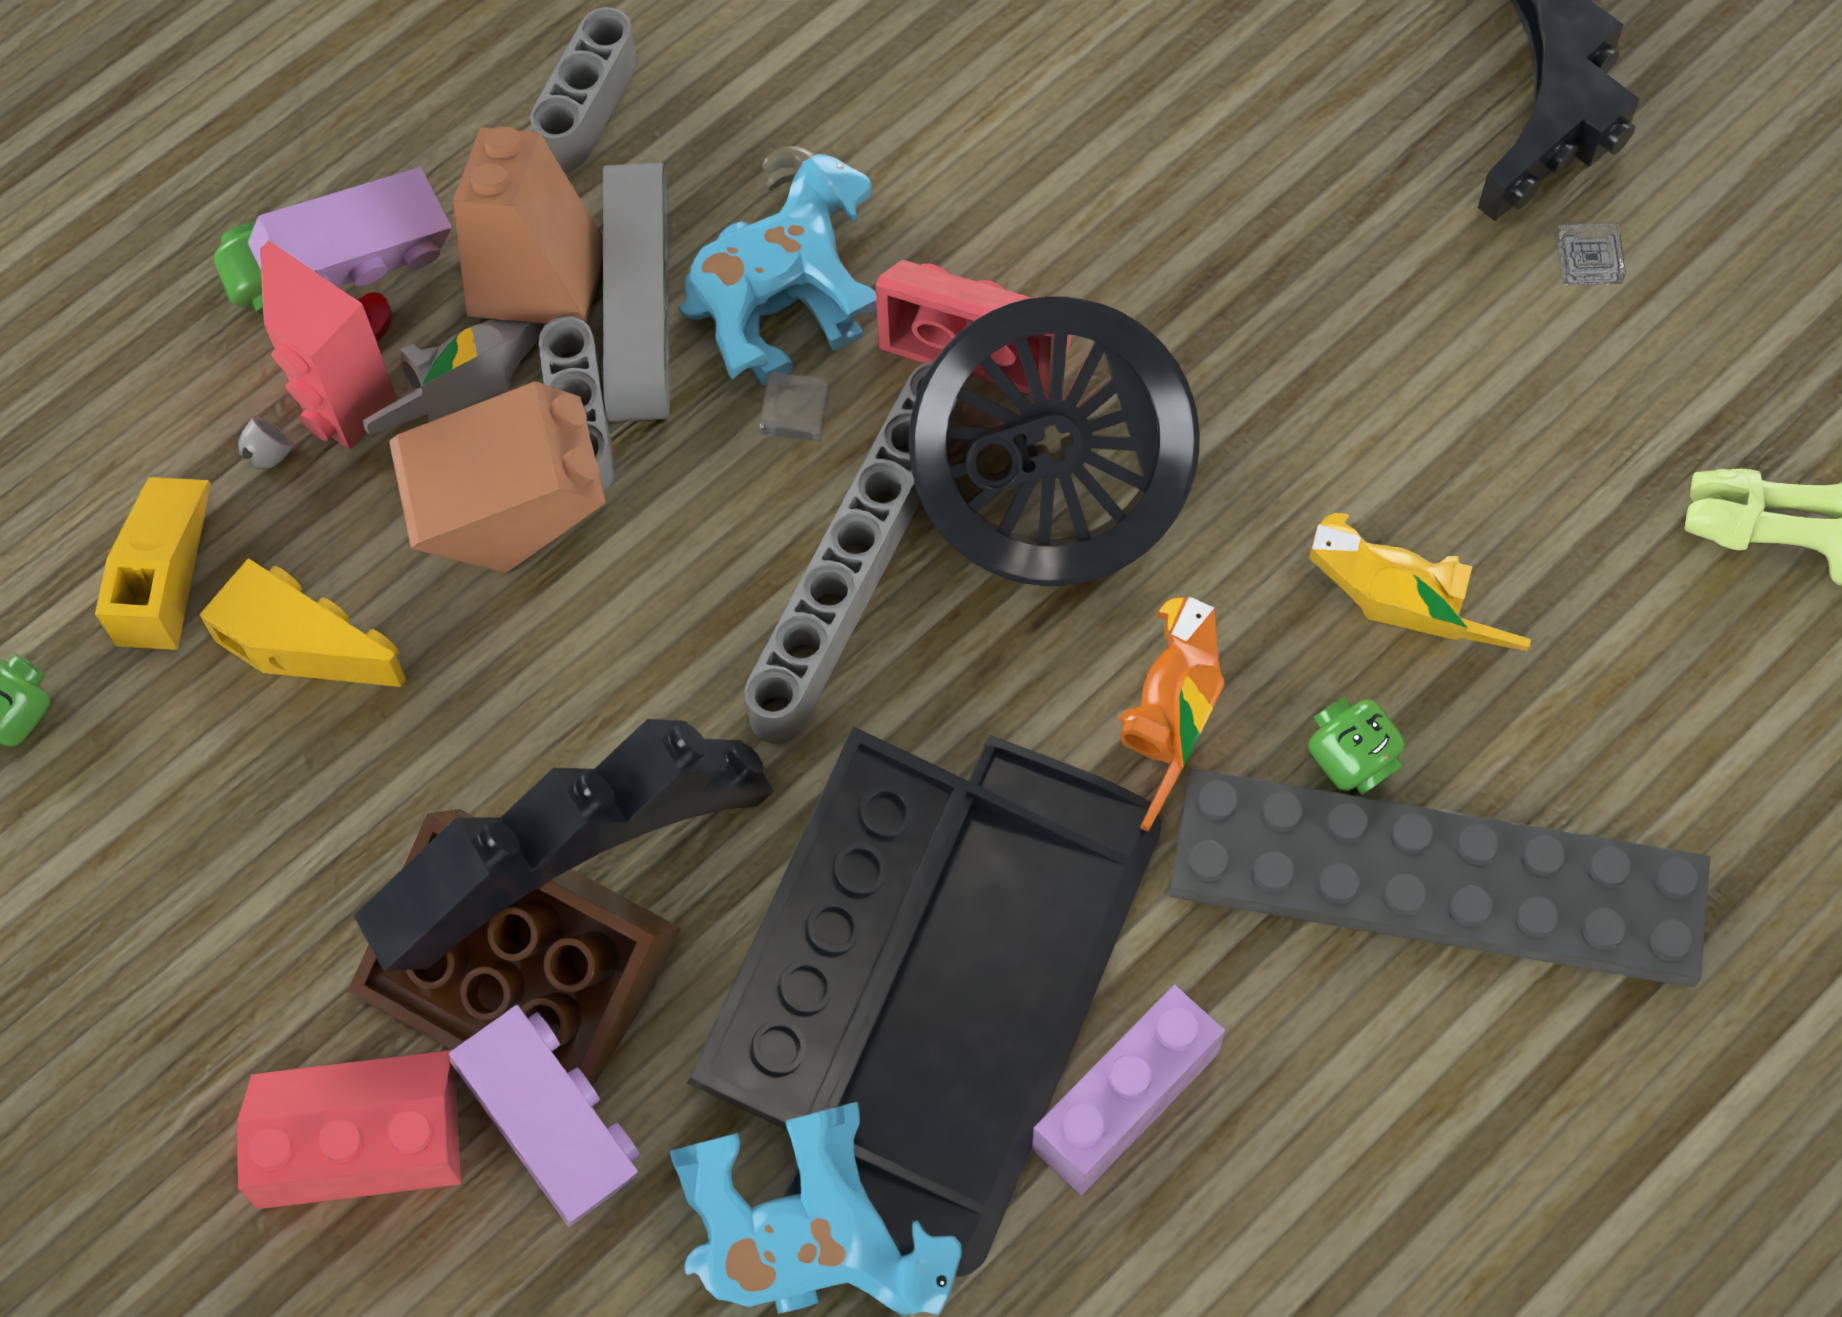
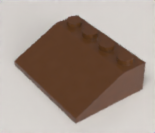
M461 809L427 814L404 867L456 817L474 816ZM570 869L502 910L466 936L430 968L384 971L368 944L348 991L452 1050L515 1005L520 1007L527 1018L538 1012L560 1043V1046L553 1050L552 1053L564 1070L569 1073L577 1067L593 1087L654 988L681 928Z

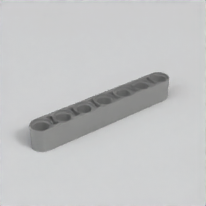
M927 362L918 366L909 376L747 680L744 694L750 727L755 735L763 741L775 744L787 742L796 737L803 729L921 502L911 471L909 453L901 452L898 449L909 445V428L916 395L933 362ZM956 398L951 409L948 424L961 425L963 401ZM947 438V444H946L947 450H948V448H949V446H950V444H951L953 438ZM881 494H889L896 497L895 500L888 503H878L871 500L873 497ZM852 544H864L870 547L869 550L861 554H852L844 550ZM829 594L840 595L844 598L842 602L831 606L821 605L817 602L819 598ZM806 645L817 649L815 654L807 658L800 659L789 655L791 650L798 646ZM771 698H782L790 702L786 708L776 712L765 711L761 708L762 704Z

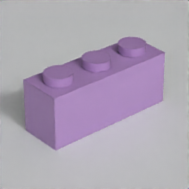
M418 167L259 215L248 245L260 269V248L269 240L337 287L354 282L356 286H364L379 280L389 270L407 265L409 269H417L436 260L440 256V250L452 226L422 168Z
M1174 984L1033 1128L1032 1150L1082 1196L1219 1054L1225 1029Z
M515 1005L449 1052L450 1063L570 1228L636 1179L638 1171L632 1162L640 1156V1153L617 1122L607 1129L595 1113L592 1106L599 1102L600 1098L584 1074L577 1067L567 1073L556 1059L552 1051L559 1047L560 1043L541 1015L536 1012L527 1018L520 1007Z

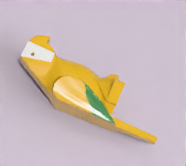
M1345 513L1330 514L1318 524L1308 558L1360 606L1362 613L1368 620L1457 641L1463 638L1523 651L1529 649L1531 643L1529 638L1459 617L1472 566L1461 564L1458 556H1448L1440 563L1433 564L1418 554L1404 548L1366 543L1355 529L1346 524L1349 515Z

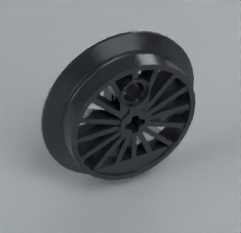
M1045 296L1009 303L988 312L961 330L943 348L927 371L916 395L909 428V456L916 490L931 521L943 537L958 552L983 569L1005 579L1039 586H1066L1100 579L1126 567L1148 552L1164 536L1184 507L1196 475L1200 447L1199 421L1193 394L1178 362L1166 346L1151 331L1125 313L1102 303L1068 296ZM1054 334L1049 400H1046L1026 337ZM1075 335L1090 339L1094 342L1067 395L1062 400L1067 336ZM1012 342H1015L1032 394L1033 405L1028 402L990 357L992 353ZM1104 354L1111 378L1077 406ZM980 364L1022 414L1019 415L962 385L972 371ZM1114 394L1117 395L1120 408L1087 418ZM957 398L1005 422V424L996 427L948 424L953 403ZM1125 422L1129 436L1092 433ZM1049 425H1055L1059 433L1069 432V436L1060 440L1062 450L1056 453H1050L1046 445L1035 446L1034 444L1045 439L1043 428ZM947 438L968 439L964 450V460L949 464L946 448ZM989 444L1002 445L1010 452L1008 465L1004 470L994 474L981 471L975 464L978 452ZM1091 448L1134 451L1142 476L1091 451ZM1087 463L1139 489L1137 494L1121 510L1083 464ZM1072 473L1075 474L1112 517L1111 520L1096 529L1088 530L1072 481ZM969 474L971 480L981 489L967 500L954 478ZM1042 477L1038 538L1012 533L1039 478ZM1059 478L1077 535L1068 538L1051 539L1055 479ZM1020 485L999 526L978 512L1002 490Z

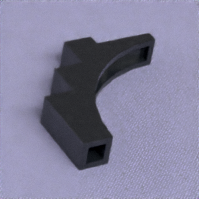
M1510 0L1528 38L1535 72L1533 112L1516 143L1487 174L1478 208L1494 221L1498 220L1512 206L1517 209L1525 206L1537 192L1541 180L1550 172L1556 175L1562 173L1575 157L1590 167L1607 151L1611 154L1619 152L1635 131L1636 127L1631 122L1640 99L1607 74L1620 55L1616 46L1624 24L1593 2V0Z
M647 719L594 769L552 768L501 817H456L353 916L384 971L430 968L466 936L502 910L551 879L594 856L645 833L688 818L727 809L757 807L774 790L762 773L763 763L760 757L742 740L704 739L687 721Z

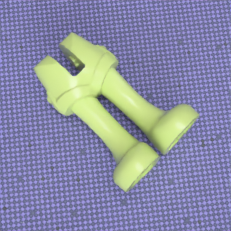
M1716 469L1695 472L1693 474L1690 489V498L1693 503L1687 509L1684 528L1687 532L1713 540L1720 546L1734 550H1747L1749 542L1790 544L1816 550L1827 557L1829 574L1832 581L1842 586V483L1833 485H1801L1768 482L1761 479L1760 471L1752 469ZM1764 509L1813 512L1829 516L1833 519L1796 517L1767 512Z

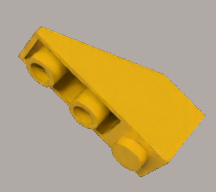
M148 477L107 556L95 615L116 647L178 650L211 487L209 480Z
M248 558L199 614L216 643L262 673L402 687L407 681L397 659L400 652L387 637L374 629H370L364 634L349 624L351 622L349 616L339 606L324 597H321L318 602L310 599L301 593V585L286 571L277 566H273L267 571Z

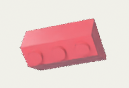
M268 240L260 248L264 326L275 349L271 355L275 362L285 371L289 381L286 384V389L298 402L302 413L299 415L302 424L317 438L327 441L332 437L351 450L367 433L363 420L398 400L363 304Z
M901 260L882 273L875 285L879 350L923 363L933 362L943 348L974 320L1009 303L1032 297L1005 290L1002 286L992 281H974L950 274L934 264L919 265ZM1054 334L1026 337L1045 397L1049 400ZM1072 335L1067 336L1066 354L1071 343ZM1015 342L1007 344L990 355L992 360L1020 392L1032 395ZM980 364L969 375L970 377L996 384Z
M452 1050L252 1074L237 1119L238 1190L257 1209L460 1185L461 1167L456 1072L450 1063L448 1054Z

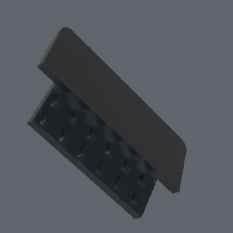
M853 726L687 1084L787 1131L786 1120L858 1102L860 1124L854 1137V1154L860 1181L901 1256L913 1251L912 1222L918 1220L923 1230L932 1237L954 1236L961 1243L962 1256L955 1278L971 1274L984 1263L1031 1151L1033 1128L1043 1119L1129 912L1160 835L1161 822L1159 815H1157L1147 832L1140 828L1151 804L1147 799L1096 774L992 735L985 741L967 781ZM798 1165L783 1197L801 1194V1178Z

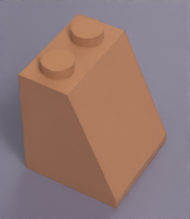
M480 127L453 198L467 317L548 324L553 319L571 316L587 323L603 271L602 234L540 132L518 131L510 127Z
M534 381L400 433L389 440L411 549L507 573L604 505L606 501L599 476V466L595 459L586 422L587 416L581 397Z

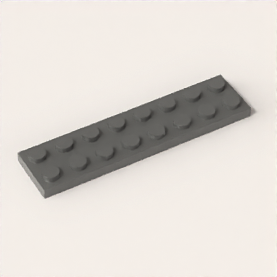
M1190 768L1169 897L1695 988L1701 980L1711 856Z

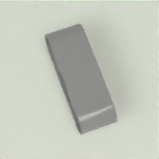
M598 8L584 17L536 101L530 115L533 132H540L563 172L572 171L586 161L636 70L638 62L630 19L617 8Z
M562 316L546 324L539 335L544 385L580 396L582 403L587 404L584 406L587 416L586 422L595 459L599 466V476L604 492L614 480L615 469L609 426L605 413L601 368L591 329L583 320L571 316ZM570 352H578L576 356L570 358H560L564 354Z

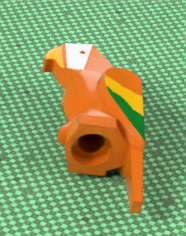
M1191 597L1171 598L1161 606L1156 614L1157 618L1165 619L1164 633L1168 648L1156 659L1146 676L1140 707L1127 709L1118 719L1123 724L1120 732L1123 746L1153 761L1157 759L1169 763L1167 771L1140 826L1141 829L1147 832L1184 768L1225 686L1219 664L1215 608Z

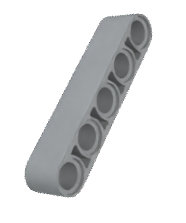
M664 163L606 165L603 169V390L605 413L608 422L669 419L668 225Z

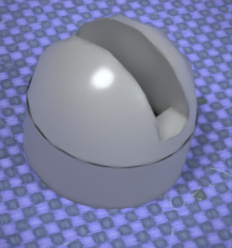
M259 416L251 418L238 440L241 457L243 459L251 458L250 464L252 467L264 470L280 463L294 446L291 438L283 430Z

